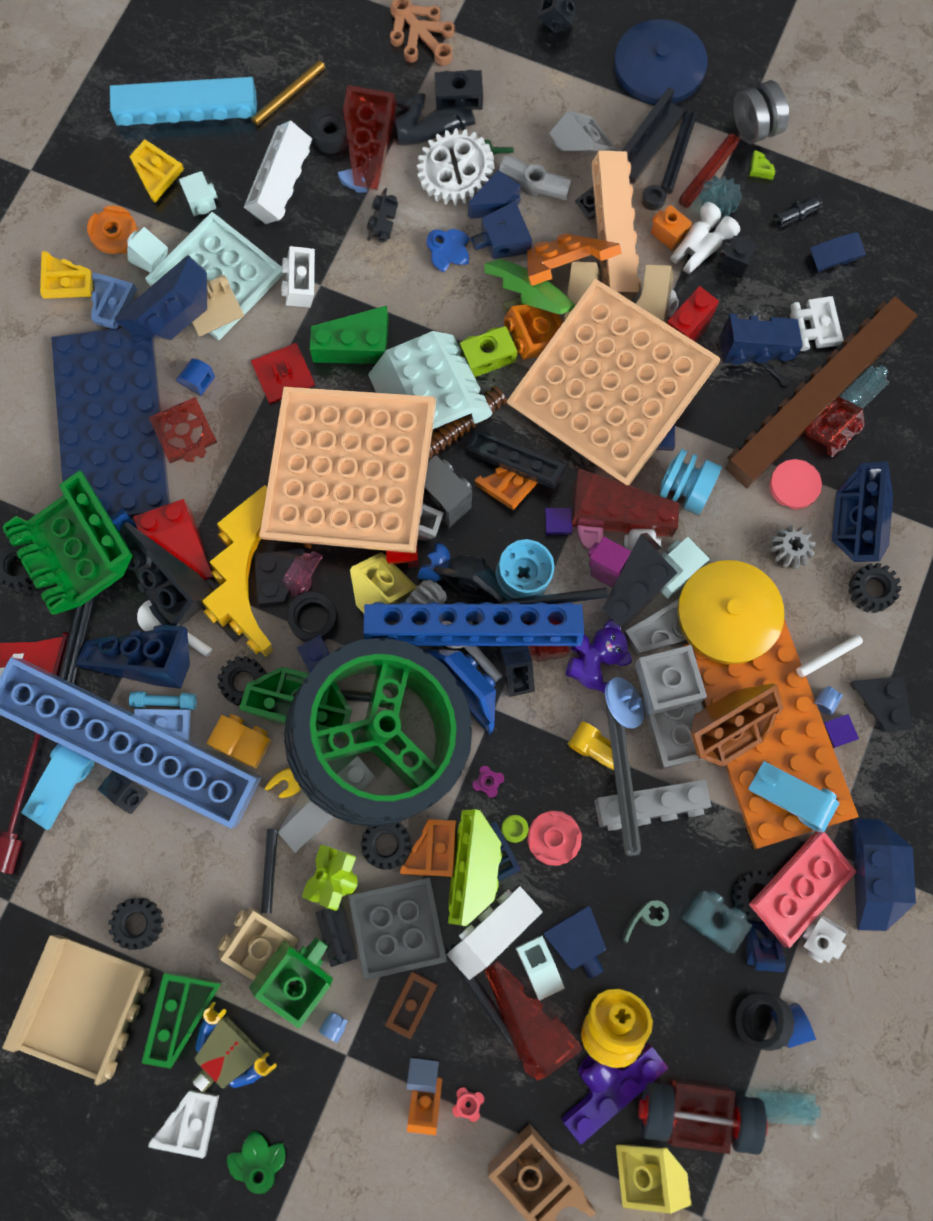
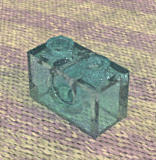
M712 890L709 893L701 891L682 919L726 952L735 953L752 927L746 921L748 916L735 907L731 910L723 904L724 898ZM716 912H720L724 916V924L720 928H717L712 921L713 915Z

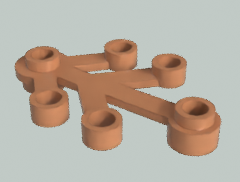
M393 0L390 12L395 17L394 29L390 33L391 44L396 47L404 44V33L402 30L404 21H406L410 25L408 44L404 49L405 60L415 62L418 59L417 42L419 36L434 52L435 61L440 66H447L453 59L452 47L447 43L439 44L429 31L440 32L444 38L449 39L454 36V24L450 21L438 22L441 18V11L437 6L412 5L410 0ZM415 16H427L428 21L418 20Z

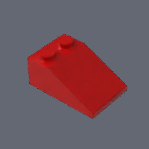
M184 499L134 516L139 531L196 571L204 581L213 578L192 511Z

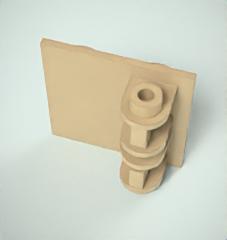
M217 275V278L207 282V310L192 322L199 337L245 316L225 275Z

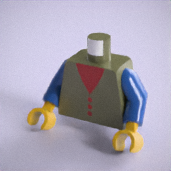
M215 1002L204 1011V1020L199 1028L195 1046L198 1053L195 1061L203 1069L192 1081L202 1092H205L214 1081L221 1088L227 1085L237 1088L252 1084L262 1076L270 1073L277 1066L276 1063L269 1066L265 1060L269 1053L264 1054L227 1016L222 1018L226 1014L225 1009L220 1013L214 1010Z

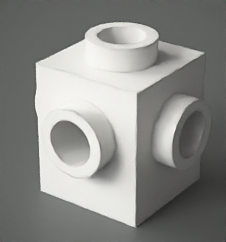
M822 916L816 926L811 923L803 935V938L807 941L803 947L808 949L807 954L820 963L823 960L829 963L832 957L838 960L847 946L842 941L848 931ZM820 938H826L829 945H824Z

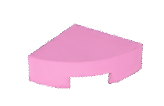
M578 525L577 535L579 541L588 551H590L595 542L599 544L602 540L603 528Z

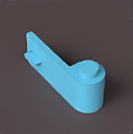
M58 744L50 754L52 759L21 812L46 830L51 829L75 784L83 781L95 764V761L61 744Z
M765 761L748 788L749 791L798 816V819L803 824L820 833H824L839 806V802L836 800L837 795L825 788L819 790Z

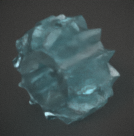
M725 174L721 179L714 175L711 181L707 180L703 186V190L700 193L701 205L703 206L706 202H711L719 208L725 217L730 215L731 212L737 210L738 203L741 201L740 185L734 184V178L727 180Z

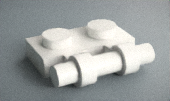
M833 296L809 299L806 304L807 309L801 310L800 303L798 302L790 305V319H798L803 345L800 351L810 349L809 340H815L816 348L842 344L844 340ZM804 320H810L812 329L806 330Z

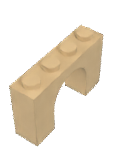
M572 262L567 297L575 304L578 303L594 279L599 280L600 270L596 262ZM646 265L643 290L636 305L667 324L674 276L672 267L667 265ZM571 311L565 313L564 320H566Z

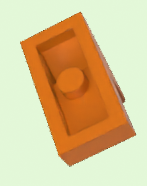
M437 1078L435 1093L412 1090L407 1132L436 1136L442 1086L441 1078Z

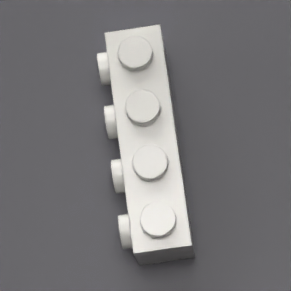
M292 121L277 126L244 205L245 209L265 224L278 221L285 214V205L293 194V185L302 171L301 165L310 151L309 146L312 138Z

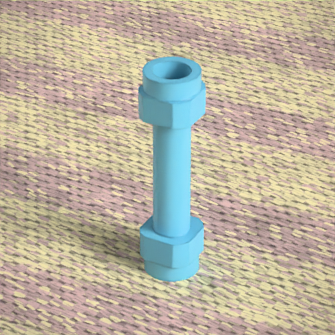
M144 691L131 692L129 696L130 708L145 709L146 706L180 707L181 710H195L197 705L196 694L181 693L180 696L147 695Z

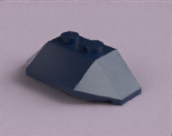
M187 255L114 317L115 321L133 335L172 340L207 310L206 270L192 257Z
M887 461L861 463L836 492L832 541L853 562L881 561L889 547L893 493Z
M852 819L854 869L857 871L854 874L857 930L887 931L916 904L913 847L880 819Z

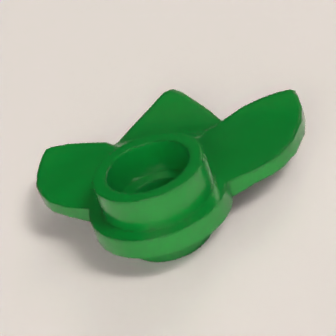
M252 1131L243 1144L242 1153L228 1154L227 1164L229 1171L234 1179L244 1181L249 1191L255 1194H263L272 1187L275 1173L283 1167L285 1149L283 1143H277L269 1147L261 1134ZM258 1172H262L264 1175L263 1181L257 1184L255 1182V1175Z

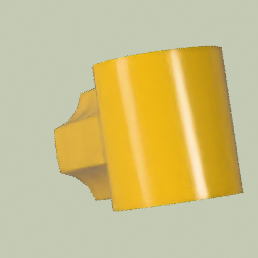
M581 721L569 740L568 746L583 756L592 757L613 771L611 741L603 737L597 728Z

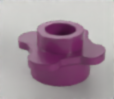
M483 766L479 770L480 775L478 779L473 782V788L476 791L481 790L487 793L488 797L493 798L497 795V788L499 784L503 783L504 776L502 773L491 771L488 766ZM487 779L491 780L490 784H486Z

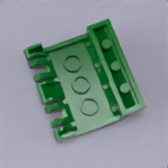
M81 470L59 485L64 494L28 521L15 516L2 527L12 546H21L33 542V544L20 548L17 555L21 559V563L35 587L40 589L57 584L56 587L49 588L41 594V598L46 602L45 605L51 614H58L80 607L123 577L133 556Z

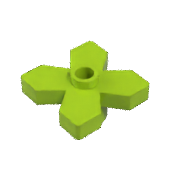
M321 844L315 858L317 870L315 875L307 881L302 898L336 911L342 896L351 895L356 889L358 878L352 871L356 856L340 850L337 852V849Z

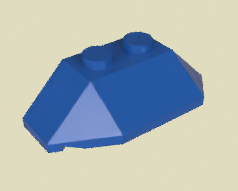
M423 649L424 652L430 653L450 671L457 680L456 683L463 691L469 705L470 714L490 735L494 731L495 682L486 673L482 675L476 669L478 664L469 654L464 656L460 651Z

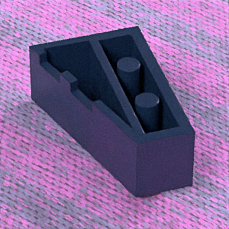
M730 313L719 336L723 364L732 363L733 365H740L748 361L764 363L772 359L788 361L796 358L803 347L798 319L770 317L769 321H761L755 315H750L749 319H738L737 314Z

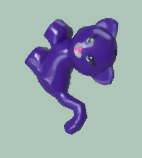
M611 619L604 624L602 629L595 632L591 644H589V638L584 635L581 646H571V650L578 653V658L569 659L565 675L576 679L588 689L605 693L607 682L603 681L600 668L601 662L607 665L617 664L619 666H627L632 663V657L628 652L627 640L621 632V627Z

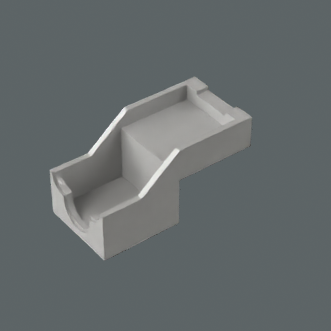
M692 645L640 657L634 665L641 685L646 721L660 769L663 770L702 760L697 755L691 736V728L694 714L703 710L701 702L707 698Z

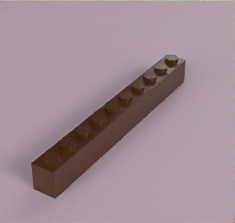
M894 297L888 304L885 301L882 302L874 311L876 316L873 319L867 317L858 327L860 331L856 335L851 333L842 343L844 347L840 351L835 349L826 359L828 363L824 367L819 365L810 375L812 379L808 383L803 381L795 389L794 393L796 395L791 400L787 397L778 406L779 412L775 416L770 414L761 423L763 428L758 433L754 430L744 440L746 445L742 449L736 447L727 457L730 461L725 469L748 489L911 325L918 316L897 297Z

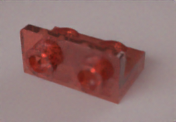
M838 396L806 429V434L827 446L828 455L833 457L838 451L846 447L848 441L855 434L862 431L865 425L863 408Z

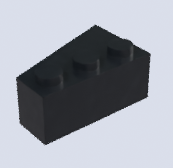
M642 533L603 609L620 627H623L630 623L684 570L648 533Z

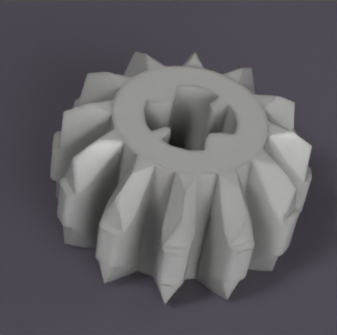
M792 525L788 526L786 530L780 529L777 532V536H774L771 540L774 546L770 549V553L777 554L774 562L782 560L783 568H787L790 564L793 570L798 569L800 565L806 566L809 563V559L815 555L812 549L816 546V542L808 540L812 536L811 533L804 535L803 526L799 527L796 531Z
M427 580L416 586L415 590L406 599V602L412 604H427L430 602L444 604L447 595L440 585L432 580ZM416 621L419 625L425 623L423 621Z

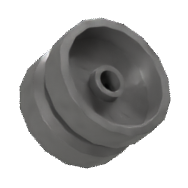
M769 80L757 85L755 88L750 87L736 93L733 103L734 119L737 129L746 143L751 145L766 139V137L770 138L785 132L789 122V109L784 92L777 82Z

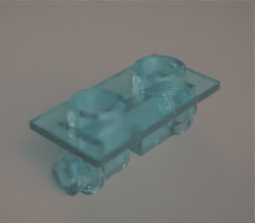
M871 366L838 399L853 413L858 415L890 383L886 379L887 368L880 366L874 369Z
M758 1091V1098L762 1099L765 1104L768 1123L816 1126V1118L821 1116L820 1107L816 1106V1095Z

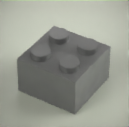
M435 455L428 461L423 502L431 508L444 512L441 520L450 528L471 509L472 486L464 477L459 478L453 472L454 469L447 460L443 459L441 461Z

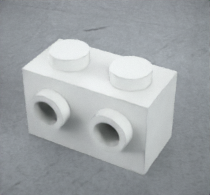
M290 246L287 258L282 260V273H286V281H282L281 293L282 296H286L287 306L311 307L314 297L315 249Z

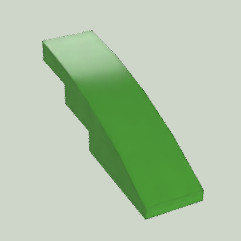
M503 259L485 263L484 273L503 278V288L522 293V304L556 314L572 311L576 306L572 300L548 281L531 286L528 269Z

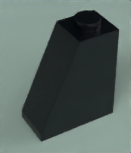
M497 621V622H495V623H497V624H499V625L506 624V623L503 622V621ZM496 646L509 697L534 692L533 661L528 646Z

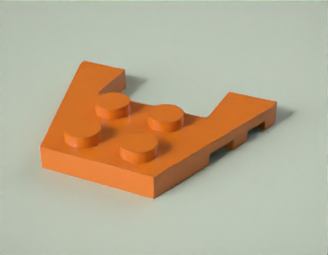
M572 234L559 235L557 240L549 243L546 241L539 242L534 245V248L527 250L530 285L533 286L552 279L550 269L586 256L593 255L600 261L620 255L622 254L620 244Z

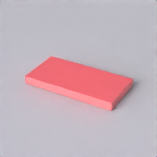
M816 831L749 905L783 947L790 948L857 871L825 832L820 833Z

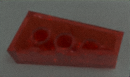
M578 468L575 479L572 527H578V525L600 527L607 531L629 533L634 528L653 529L656 532V536L673 537L678 529L680 503Z

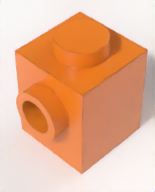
M669 205L664 211L659 210L653 217L651 234L673 251L686 237L692 222L672 205Z

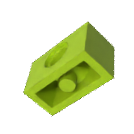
M506 326L491 328L482 335L469 336L460 342V349L462 351L460 356L466 359L474 377L516 362L517 350ZM489 348L492 352L485 353L482 349Z

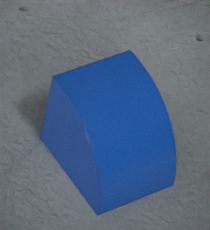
M191 358L176 378V381L202 396L215 378V375L210 365L201 360Z
M798 1003L788 1005L793 1013L794 1030L792 1037L785 1047L791 1048L816 1040L812 1026L802 1007ZM772 1010L771 1014L777 1029V1015L775 1010Z

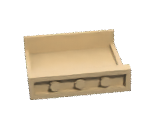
M50 935L2 1048L11 1052L20 1050L95 1079L94 1084L96 1085L106 1082L107 1079L110 1080L117 1067V1062H115L119 1050L122 1051L127 1043L129 1034L126 1031L129 1023L134 1022L139 1013L140 1005H137L141 993L145 994L149 988L151 977L148 976L151 969L64 936Z

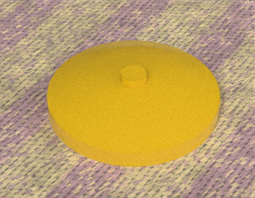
M722 560L703 566L688 579L678 599L677 617L682 634L699 654L722 664H742L760 657L776 642L784 624V604L778 588L763 571L745 562Z

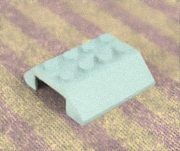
M432 331L388 349L368 374L376 393L435 397L437 401L433 429L468 414H472L474 424L492 415L484 395L478 394L480 387L466 359L460 356L462 351L451 334Z

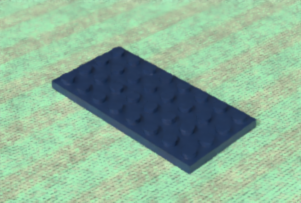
M124 327L51 337L62 482L81 470L109 517L123 508L131 518H134V516L170 504L154 338L133 335Z

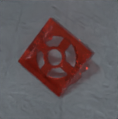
M196 397L149 417L170 464L182 458L186 462H194V457L196 456L203 458L206 454L205 448L217 443ZM189 414L197 417L191 421L187 420ZM167 423L172 425L171 430L164 432ZM180 423H187L190 427L189 431L184 435H179L175 431ZM202 426L200 438L196 443H193L190 437L193 429ZM175 437L183 439L186 447H175L169 444L168 440Z

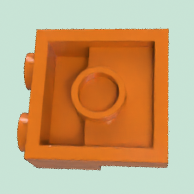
M526 304L512 306L504 317V326L507 327L508 332H511L517 353H520L523 360L539 357L563 324L560 314Z

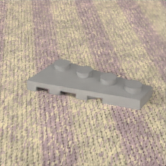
M678 600L624 632L638 655L687 641L681 632L678 622Z

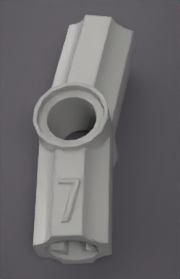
M507 155L504 157L499 168L502 173L523 187L524 192L529 196L536 197L543 194L565 201L568 197L572 179L546 172L544 167L539 164L528 165Z

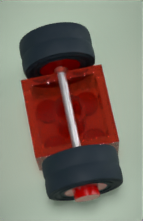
M671 1079L670 1085L648 1082L644 1090L643 1100H640L639 1103L641 1130L643 1137L646 1139L667 1141L671 1146L730 1154L731 1144L734 1151L753 1155L761 1154L768 1133V1120L764 1101L760 1098L742 1095L735 1098V1091L728 1087Z

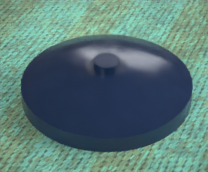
M648 20L633 26L621 37L616 48L614 69L622 87L633 97L646 103L656 104L667 88L670 87L675 90L671 102L674 104L690 97L700 87L707 69V53L700 38L688 27L671 20Z

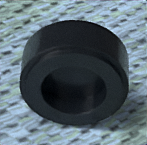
M658 185L646 187L641 199L643 206L651 211L661 209L666 201L665 190Z

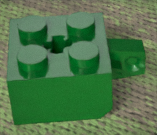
M315 937L307 948L302 946L297 950L284 940L249 986L253 996L300 1029L330 988L333 980L332 976L320 967L323 963V960L320 958L328 948L327 944L318 937ZM295 981V984L292 986L289 984V982Z

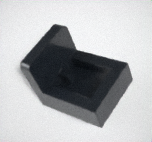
M113 770L98 788L114 805L129 814L135 811L148 794L145 789L135 784L131 779Z

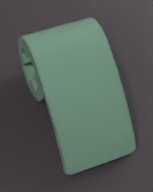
M658 900L645 902L628 922L621 940L624 943H628L631 932L639 918L650 926L663 925L669 916L667 906ZM650 907L660 910L657 913L659 915L658 919L649 918L648 915L651 913L649 911Z

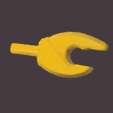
M290 767L277 772L264 788L269 791L286 780L288 788L278 795L279 798L293 796L301 790L298 782L294 779Z

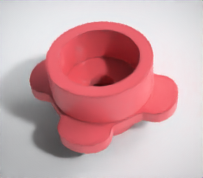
M464 1087L458 1089L456 1093L458 1097L457 1103L452 1108L453 1115L455 1117L469 1118L471 1122L477 1121L480 1118V1104L484 1102L483 1094L480 1092H468ZM466 1102H470L471 1106L466 1107Z

